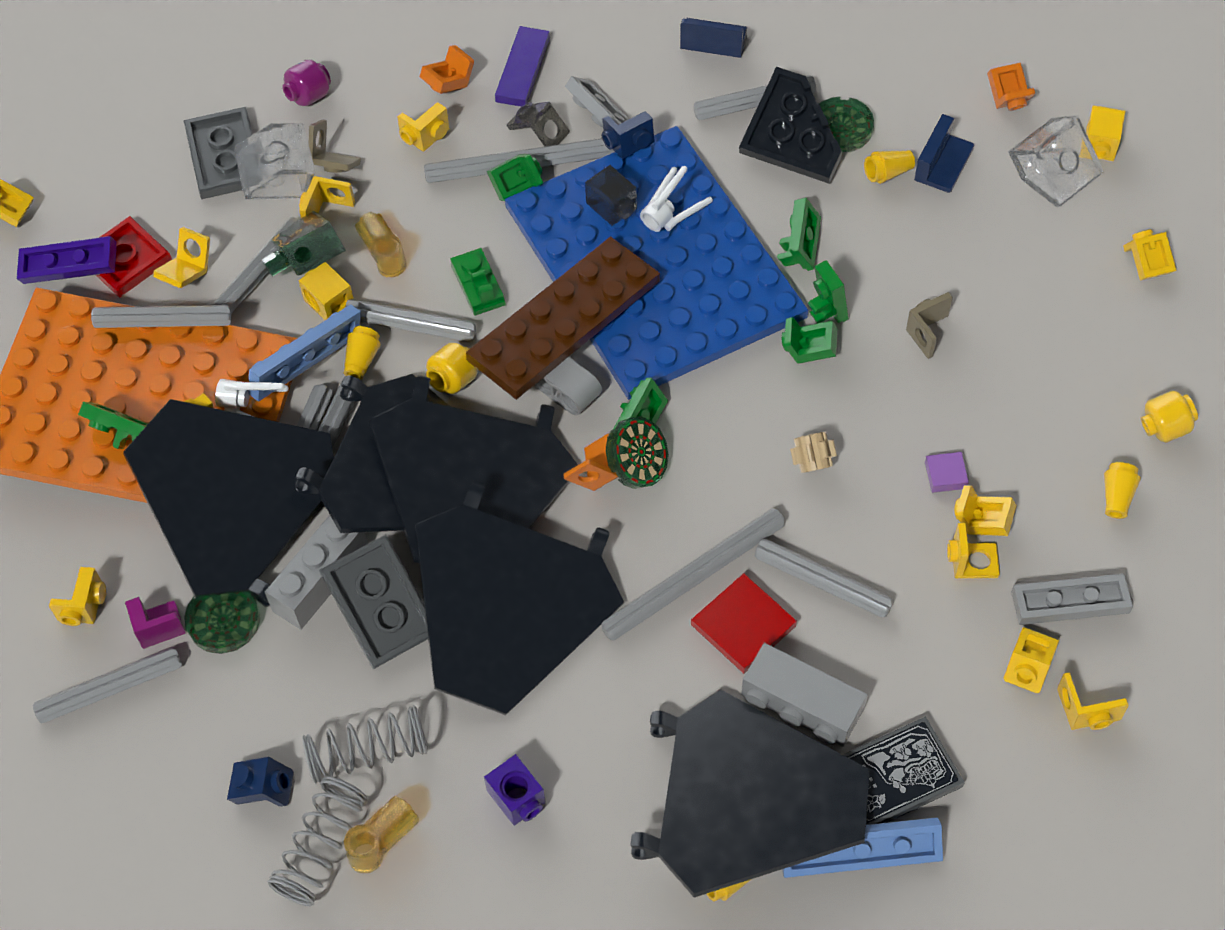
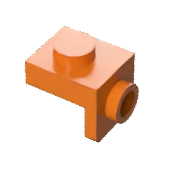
M452 45L448 48L445 61L422 66L419 77L440 94L465 88L469 82L474 59L458 46Z
M1021 62L993 68L987 72L996 109L1008 107L1009 111L1023 108L1027 106V101L1035 95L1034 88H1027Z

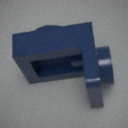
M646 111L619 125L610 116L602 118V140L609 150L613 149L622 159L655 142L653 118Z
M271 757L235 762L233 764L227 800L237 805L267 800L279 807L287 806L294 771Z

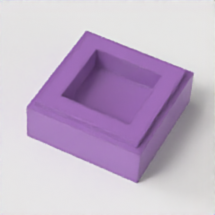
M962 452L926 456L925 466L932 493L961 490L964 485L969 484Z

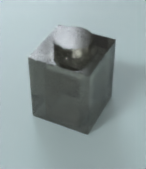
M611 165L585 182L586 203L611 226L622 219L629 218L637 209V188Z

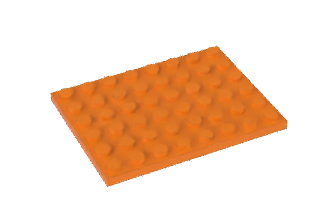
M36 287L0 374V474L147 503L123 455L124 450L132 443V438L126 441L124 449L114 448L113 441L117 429L111 428L109 433L88 426L90 420L78 415L82 403H98L146 423H149L170 399L184 402L190 398L195 399L202 393L213 402V408L225 410L224 407H217L215 403V393L219 380L227 379L249 382V369L255 363L263 361L277 352L283 345L289 344L297 338L232 325L95 328L91 322L93 308L135 306ZM292 380L285 384V385L288 386L289 389H290ZM289 389L287 392H272L259 402L250 396L247 407H240L239 410L253 417L279 422Z

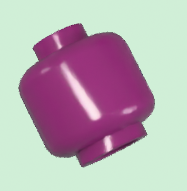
M304 60L290 67L284 73L282 89L288 100L294 101L300 106H309L328 94L331 77L323 64L313 60Z

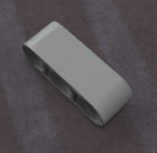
M570 357L534 385L572 415H579L602 393V386L596 377Z

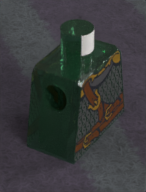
M312 211L273 237L272 242L277 250L261 260L272 277L286 268H289L295 275L299 276L341 254L346 249L331 223L316 211Z

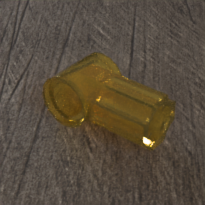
M370 211L361 215L360 220L355 224V228L375 260L378 272L385 277L399 276L404 272L407 265L400 238L392 233L380 213L376 214Z
M393 796L364 824L355 825L346 833L344 847L348 862L353 870L366 874L378 869L384 855L419 823L418 815L402 797ZM368 844L373 846L367 853L360 854L355 852L357 847Z

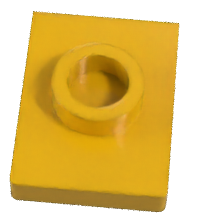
M313 176L307 192H303L300 198L299 212L301 219L311 212L318 215L323 201L354 207L355 199L351 183ZM329 188H337L345 196H336L329 191Z
M185 227L180 228L177 257L155 269L153 277L178 288H183L205 275L208 267L210 237ZM188 239H193L199 244L201 250L199 256H194L188 251L186 245Z
M958 523L954 539L948 540L947 543L948 562H953L955 579L999 578L996 543H968L966 523ZM975 552L983 553L989 558L990 564L987 568L976 569L969 563V556Z
M1070 673L1063 674L1057 687L1071 730L1090 727L1092 730L1106 728L1113 722L1120 721L1129 706L1127 699L1123 698L1082 707Z

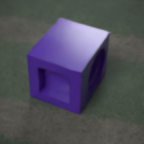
M516 754L484 776L487 792L514 826L522 820L524 822L532 820L542 811L543 805L546 803L544 789ZM514 788H523L527 791L523 797L517 799L507 795Z

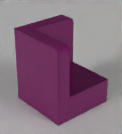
M140 597L125 601L134 634L143 649L186 634L175 601H169L147 610Z

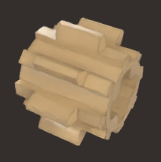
M826 432L794 439L795 448H791L790 451L793 465L799 464L801 473L833 466L832 457L837 456L834 439L828 440Z

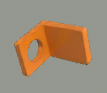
M608 433L584 448L586 461L564 473L565 480L592 491L619 477L614 435ZM587 471V477L579 476L581 473Z

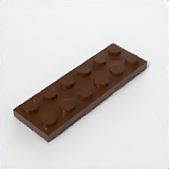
M610 236L466 351V360L517 400L660 281V273Z

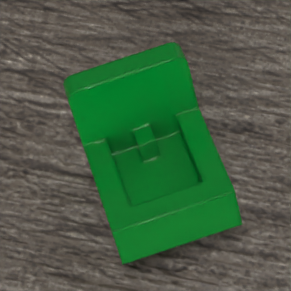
M518 154L486 171L500 201H505L506 198L530 187H538L543 184L540 176L542 175V168L536 158L531 157L530 154Z
M794 317L786 318L785 331L781 335L784 350L791 354L797 364L836 357L838 328L833 321L800 327Z

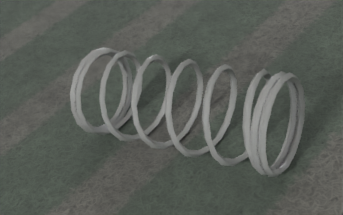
M410 706L408 709L411 752L394 714L388 713L391 758L385 749L372 718L369 717L367 720L370 763L364 754L352 724L348 723L347 736L350 770L343 759L331 729L328 728L326 732L330 767L329 775L321 762L309 734L307 736L303 735L304 752L313 782L317 784V782L320 783L322 781L320 769L325 777L333 776L331 740L343 768L347 773L352 774L354 758L351 733L364 763L372 769L374 765V749L371 726L384 756L390 763L394 761L392 721L408 756L413 758L415 753L413 728L420 754H427L428 750L416 706Z
M332 776L323 777L320 782L322 789L326 793H318L312 797L313 805L319 812H308L302 816L303 823L309 831H298L292 834L293 842L300 851L289 850L282 853L283 862L290 870L281 869L273 871L272 876L267 881L275 892L304 906L314 905L316 901L315 895L295 881L276 874L294 875L318 888L323 887V884L301 874L289 864L285 856L287 854L306 856L329 869L333 868V865L325 859L307 852L297 842L295 837L299 834L310 835L319 838L336 849L343 848L339 842L318 834L309 826L305 818L308 815L321 816L343 829H353L346 821L325 813L318 806L315 799L319 796L335 798L341 804L358 812L363 811L362 807L367 802L366 795L357 787ZM329 784L345 789L346 791L355 795L359 800L348 797L338 792ZM283 886L288 887V888H290V889H292V890L298 892V893L301 894L302 896L297 895V894H295V893H293V892H291V891L285 889Z

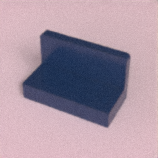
M686 17V19H682L680 24V49L741 58L747 36V27Z
M942 114L918 158L914 181L950 193L973 151L974 144L952 136L954 118Z

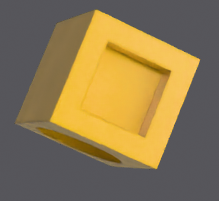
M1096 105L1092 106L1086 126L1082 156L1114 161L1121 140L1125 111Z
M326 262L315 269L309 270L304 277L298 280L304 301L324 320H327L333 313L344 309L347 300L353 299L351 286Z

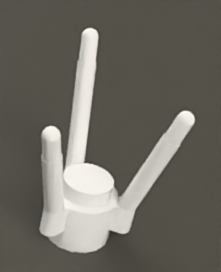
M682 166L678 172L676 167H672L648 205L641 211L640 218L649 229L659 232L664 227L667 231H671L677 223L712 203V197H707L673 217L675 209L667 198L687 172L686 166Z
M220 379L216 388L215 403L217 407H224V411L251 416L239 410L240 407H247L250 398L249 390L287 392L289 388L283 383L240 382Z

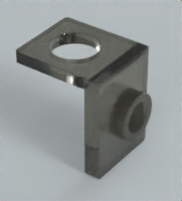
M550 101L536 104L529 102L523 105L506 124L509 130L531 127L544 147L559 145L570 133V130ZM548 120L553 121L557 126V134L553 139L548 138L544 131Z

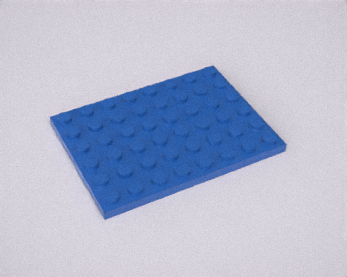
M678 126L654 135V143L623 159L616 152L545 181L538 187H531L505 199V206L553 282L610 236L660 273V281L590 339L628 400L631 399L630 392L639 385L641 380L652 378L657 386H660L784 329L786 318L794 317L797 322L808 318V309ZM682 166H686L687 172L667 198L675 209L673 217L707 197H712V203L677 223L671 231H667L664 227L659 232L649 229L640 218L641 211L648 205L671 168L676 167L678 172Z

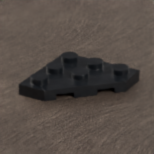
M776 66L739 145V153L830 184L842 157V150L837 140L833 137L829 123L819 102L817 103L811 91V86L806 76Z

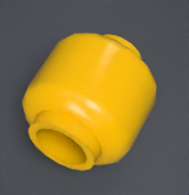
M450 342L429 357L426 364V377L431 379L430 385L435 390L455 394L475 379L478 369L466 360V351L470 348L459 343Z
M1169 391L1148 400L1144 409L1145 416L1141 417V423L1149 437L1155 435L1158 440L1167 443L1191 433L1194 429V421L1198 420V413L1193 401L1187 394L1182 396L1177 391Z

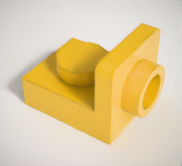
M0 179V219L17 227L31 206L34 197Z
M1152 229L1133 234V240L1123 245L1124 252L1132 251L1140 281L1177 271L1166 232L1153 235Z
M1023 627L1005 672L1004 681L1031 692L1040 693L1059 640Z

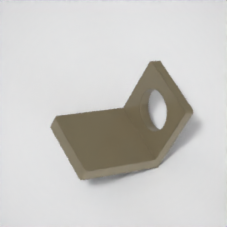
M320 120L309 126L308 164L323 166L324 171L331 173H340L343 170L349 171L360 165L361 158L326 152L327 120ZM319 131V142L316 146V136Z
M949 292L932 300L926 299L909 311L906 331L928 359L933 357L937 340L928 326L949 316L953 298ZM920 330H921V331L923 332V334L925 335L927 344H926V343L924 342V340L922 339L921 334H920Z

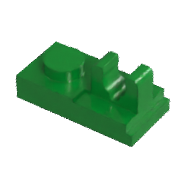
M806 197L794 200L793 213L790 216L791 236L782 238L779 242L781 247L787 252L778 254L777 258L785 267L800 264L803 269L810 271L814 270L821 216Z
M482 248L450 258L451 267L474 316L506 305L504 295Z
M825 260L814 266L816 281L813 282V285L819 296L808 302L811 308L810 315L817 324L832 316L837 323L845 322L849 318L844 284L828 261Z
M652 378L641 380L639 385L630 392L631 399L629 403L621 404L620 407L623 411L611 432L617 440L621 430L628 423L635 420H642L644 423L637 422L624 428L619 443L621 438L631 444V440L638 435L645 436L647 439L650 429L653 430L652 425L655 426L666 406L668 399ZM638 424L644 425L643 434H639ZM630 426L634 433L632 438L626 431ZM640 437L635 439L631 444V455L632 453L639 455L638 449L640 447L643 448L647 440ZM629 444L628 447L622 446L628 454Z
M83 402L78 413L79 416L89 419L88 426L107 433H109L111 428L117 429L113 441V447L117 449H124L126 441L130 438L133 441L148 425L146 422L98 403Z

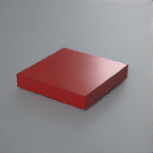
M129 216L100 236H111L117 241L115 272L97 274L96 276L120 298L151 276L155 269L171 261L172 257L157 240Z
M744 573L691 619V626L743 674L748 671L764 643L774 647L797 625L796 619Z

